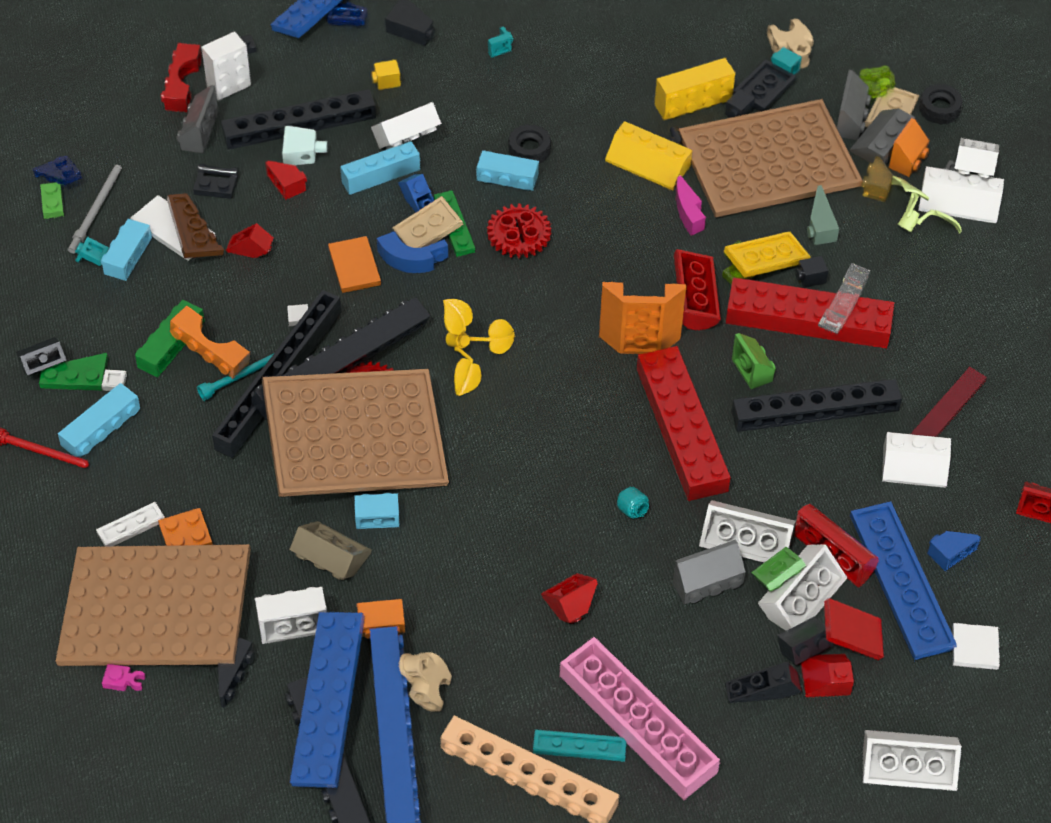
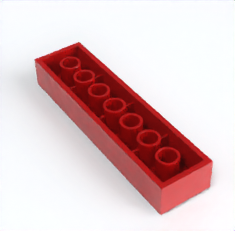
M733 277L726 324L887 349L891 333L894 302Z
M678 346L638 354L637 372L687 500L692 501L729 492L731 477Z

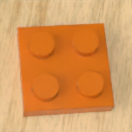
M200 508L158 520L166 546L213 545Z

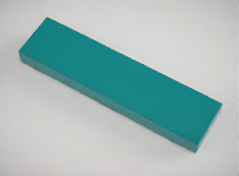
M535 730L533 754L625 761L626 740L623 737Z

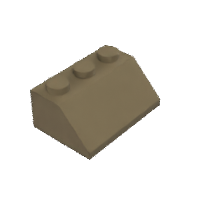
M319 521L299 526L289 549L295 552L298 558L313 562L315 567L332 572V576L341 580L354 576L372 552L370 548Z

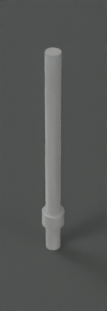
M120 165L114 166L79 230L75 231L72 237L73 241L68 248L70 253L74 254L78 244L84 242L87 230L122 170Z

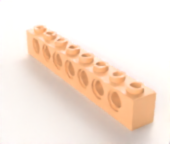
M456 716L452 718L441 736V748L451 756L456 755L469 765H477L488 774L497 775L511 785H518L531 795H539L545 798L548 803L559 805L572 815H580L586 818L590 823H609L618 806L619 794ZM463 742H470L471 744H470V745H463L462 743H463ZM488 751V752H491L492 754H490V755H484V754H482V753ZM509 761L512 762V764L505 765L503 764V762ZM530 771L533 774L525 775L523 772ZM551 781L554 784L546 785L544 782ZM566 791H572V792H574V794H573V795H567V794H565L564 792H566ZM593 801L595 804L587 805L585 802Z

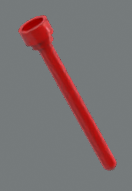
M0 428V445L8 443L82 468H86L89 465V462L85 459L11 436L6 429Z

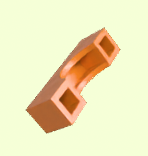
M186 306L170 321V333L175 339H180L187 344L190 350L199 353L206 362L218 367L221 373L233 379L249 364L250 352L236 341L215 343L208 340L201 332L203 317Z

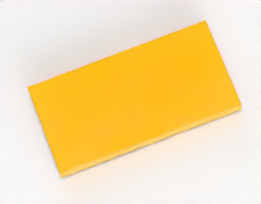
M790 231L725 246L724 253L744 278L799 265V260L811 258Z

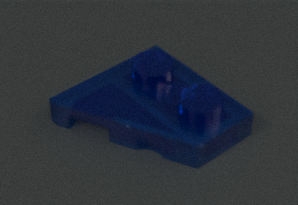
M339 2L329 11L328 24L365 25L367 9L350 2L346 4Z
M67 155L57 157L51 162L32 169L35 177L43 175L46 177V180L57 182L61 185H67L82 178L81 172Z

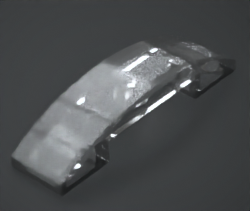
M851 263L833 302L818 324L819 327L838 334L850 316L865 286L870 270Z

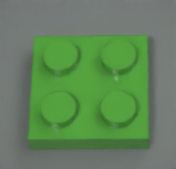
M785 547L751 573L757 581L771 592L780 588L791 576L799 574L806 564L802 558L788 547Z

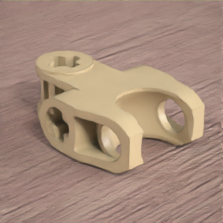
M798 19L790 20V31L787 32L779 30L775 25L768 26L767 35L774 53L785 47L802 57L800 69L807 67L810 60L809 54L813 46V38L808 28Z
M434 653L403 654L400 658L399 668L402 675L412 684L410 697L415 703L428 711H441L443 701L439 695V685H450L452 679L446 663Z

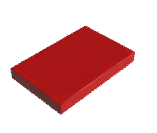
M830 598L824 601L827 641L877 660L884 657L881 618Z

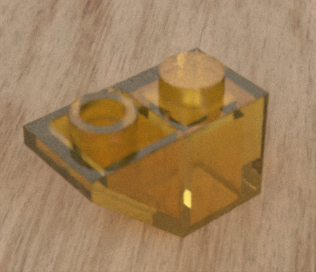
M876 156L874 162L869 163L867 174L869 175L868 177L864 176L861 187L864 188L863 196L886 202L891 189L893 175L882 159Z

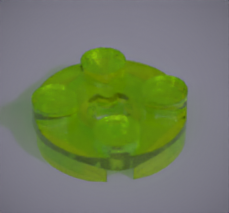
M888 66L871 69L865 68L860 71L859 77L869 87L868 95H871V98L882 97L887 94V90L895 87L894 74Z

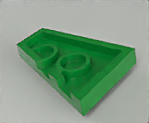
M104 353L71 360L45 368L41 371L40 388L102 391L108 354Z

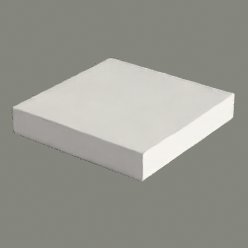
M953 623L952 635L957 643V647L953 649V666L998 670V627Z

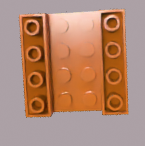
M602 282L599 337L618 353L643 354L671 347L681 338L686 284H665L664 297L623 296V283Z

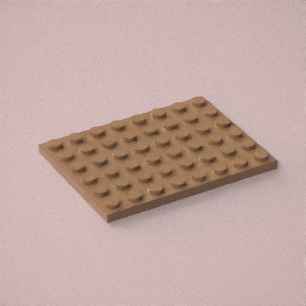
M822 99L679 128L683 146L692 150L691 164L715 217L813 197L816 195L817 186L822 185L825 194L862 186V178Z
M429 369L263 377L262 385L279 497L448 485L449 480Z
M250 546L77 547L56 656L57 665L234 664L249 566Z

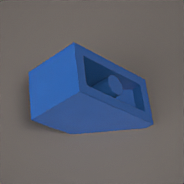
M946 531L942 535H936L930 540L927 554L946 571L976 551L981 538L975 534Z

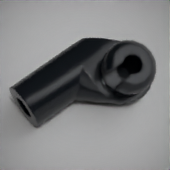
M673 126L670 128L672 135L670 141L680 145L682 137L678 126Z

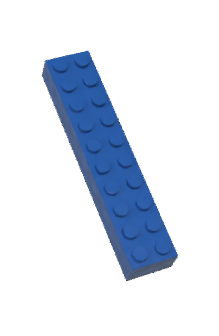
M397 626L370 629L387 823H421L407 679L402 675L399 668L400 658L404 654L403 636L398 635Z

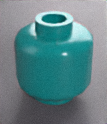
M628 487L619 493L617 507L625 515L635 519L646 514L649 508V499L637 488Z

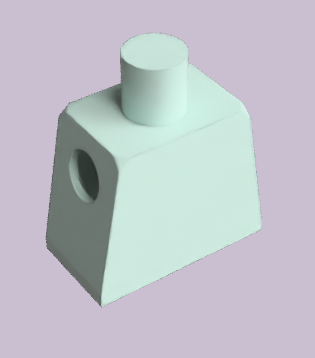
M285 126L282 152L284 164H312L315 162L316 153H327V141H317L315 130Z

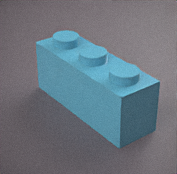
M482 151L477 165L478 181L533 191L539 174V161Z
M127 219L126 223L120 227L116 239L112 240L108 252L102 256L101 265L105 275L127 280L152 239L150 225Z

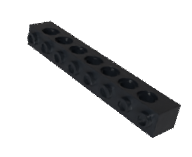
M370 89L230 118L222 120L221 125L227 149L231 150L282 139L285 134V126L319 131L375 119L376 107Z
M884 379L876 382L844 384L813 390L782 392L749 398L742 397L733 400L732 416L736 431L740 432L896 412L900 409L902 397L896 379Z

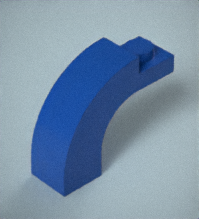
M395 231L377 238V251L382 259L391 267L403 272H429L434 270L435 262L448 258V244L445 239L426 247L414 248L405 245Z

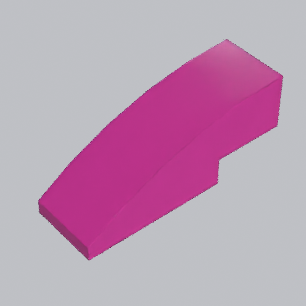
M678 176L676 186L677 209L685 228L692 236L705 229L706 217L701 212L702 201L686 181L681 176Z

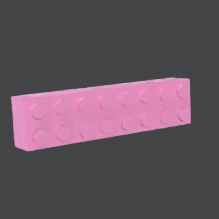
M595 637L560 662V677L620 737H623L626 743L683 800L718 773L720 759Z

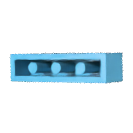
M412 141L340 166L341 181L349 195L420 170V155Z
M122 383L118 384L58 433L61 446L70 454L79 458L88 454L96 444L105 440L107 435L118 429L123 422L138 412L140 409L138 396Z

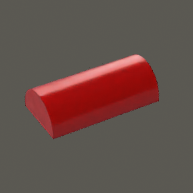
M676 249L674 252L676 283L686 284L682 324L692 330L711 328L721 320L713 257Z
M807 504L798 511L794 536L806 546L826 545L847 576V579L860 588L875 570L879 558L812 504Z

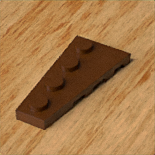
M188 194L168 195L167 202L183 257L194 258L223 255V247L216 242L215 235L207 228L204 218L201 219L198 209Z

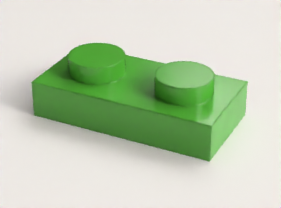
M60 182L40 184L44 219L64 216Z

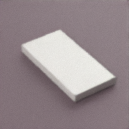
M158 195L130 219L150 225L153 238L183 257L168 202Z

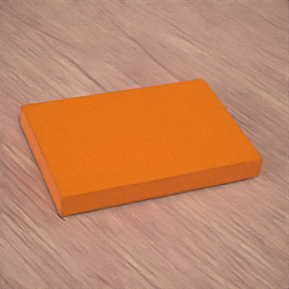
M367 236L328 244L342 293L381 285Z

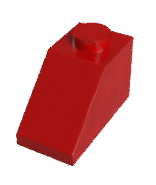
M273 161L265 162L267 176L285 200L306 191L305 183L307 178L295 165Z
M256 223L232 235L226 251L257 258L261 255H266L271 250V243L274 237Z

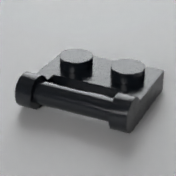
M200 163L193 188L194 195L232 199L239 175V168L210 167ZM206 174H212V175L230 176V179H228V178H219V177H210V176H205V175H206Z

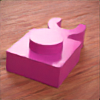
M108 664L102 686L103 688L125 691L127 686H131L132 689L139 691L142 690V684L135 681L137 679L145 680V674L142 671L131 673L130 667Z

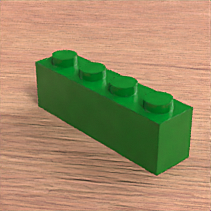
M183 299L178 305L174 306L171 314L162 320L159 328L136 351L137 368L158 378L186 345L180 339L177 340L170 333V321L188 306L203 317V324L205 322L203 309Z

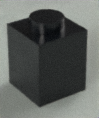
M739 89L726 101L725 115L733 118L751 114L754 111L755 97Z
M822 256L799 260L796 278L798 281H801L803 288L826 284L828 268Z

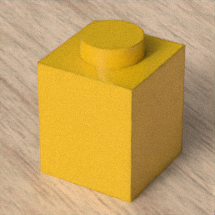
M396 60L374 64V72H371L373 83H377L378 90L401 86L400 71Z

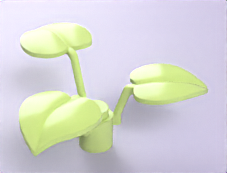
M896 176L892 177L891 185L903 186L905 192H912L906 211L898 223L899 226L912 232L916 224L920 225L929 215H935L954 225L959 234L961 233L960 224L951 216L938 210H930L919 219L920 214L913 210L918 197L920 196L927 201L929 197L907 181Z

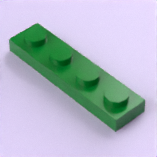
M453 191L434 194V201L442 196L463 222L461 227L448 234L455 256L475 253V246Z

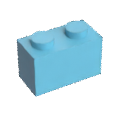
M362 494L355 496L356 529L399 527L398 494Z

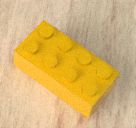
M726 58L657 78L655 107L663 120H667L726 102L733 96L735 72Z

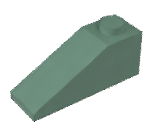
M822 185L817 186L810 224L807 226V235L812 239L814 245L837 242L839 227Z

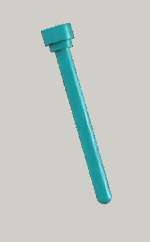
M273 354L245 367L233 379L230 376H226L212 384L204 382L198 385L197 391L200 397L205 401L211 398L216 390L264 368Z

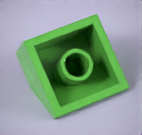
M740 333L735 334L732 361L750 389L772 382L776 369L774 363L767 358L763 346H760L754 338Z

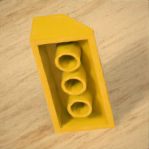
M624 121L614 135L605 161L673 191L677 186V177H683L691 166L692 150Z

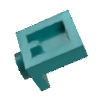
M504 26L500 27V36L488 39V53L491 58L511 51L513 37Z
M87 237L84 243L80 242L75 250V253L78 254L75 261L79 262L81 258H84L100 266L102 256L107 253L109 247Z

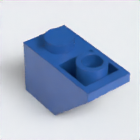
M415 174L398 182L405 200L415 212H418L434 201L423 174Z

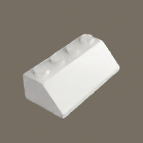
M926 166L921 191L929 197V200L927 201L920 197L918 211L938 210L949 216L997 223L1004 179L984 178L975 174H963L957 171Z
M711 500L708 505L699 546L710 549L736 539L741 557L766 562L783 548L790 547L796 521Z
M807 545L799 554V557L806 564L800 573L796 576H791L780 588L771 592L768 591L758 602L768 619L786 631L816 616L824 606V601L831 598L847 579V576L826 545Z
M865 730L863 783L957 791L961 744L957 737Z

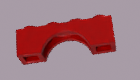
M178 43L176 51H173V63L169 65V77L165 79L166 89L162 91L161 102H164L165 110L188 112V106L191 102L190 86L183 83L182 79L191 73L199 72L202 61L201 47L195 44Z

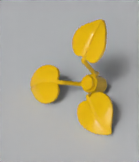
M445 299L443 300L444 323L448 331L446 343L450 347H455L454 351L459 352L465 357L457 363L454 375L455 392L457 396H461L474 390L481 380L479 365L473 363V359L461 348L468 346L470 341H490L489 349L491 352L496 354L505 353L513 344L514 330L506 320L497 319L489 327V337H469L465 333V326H468L473 319L470 306L461 300Z

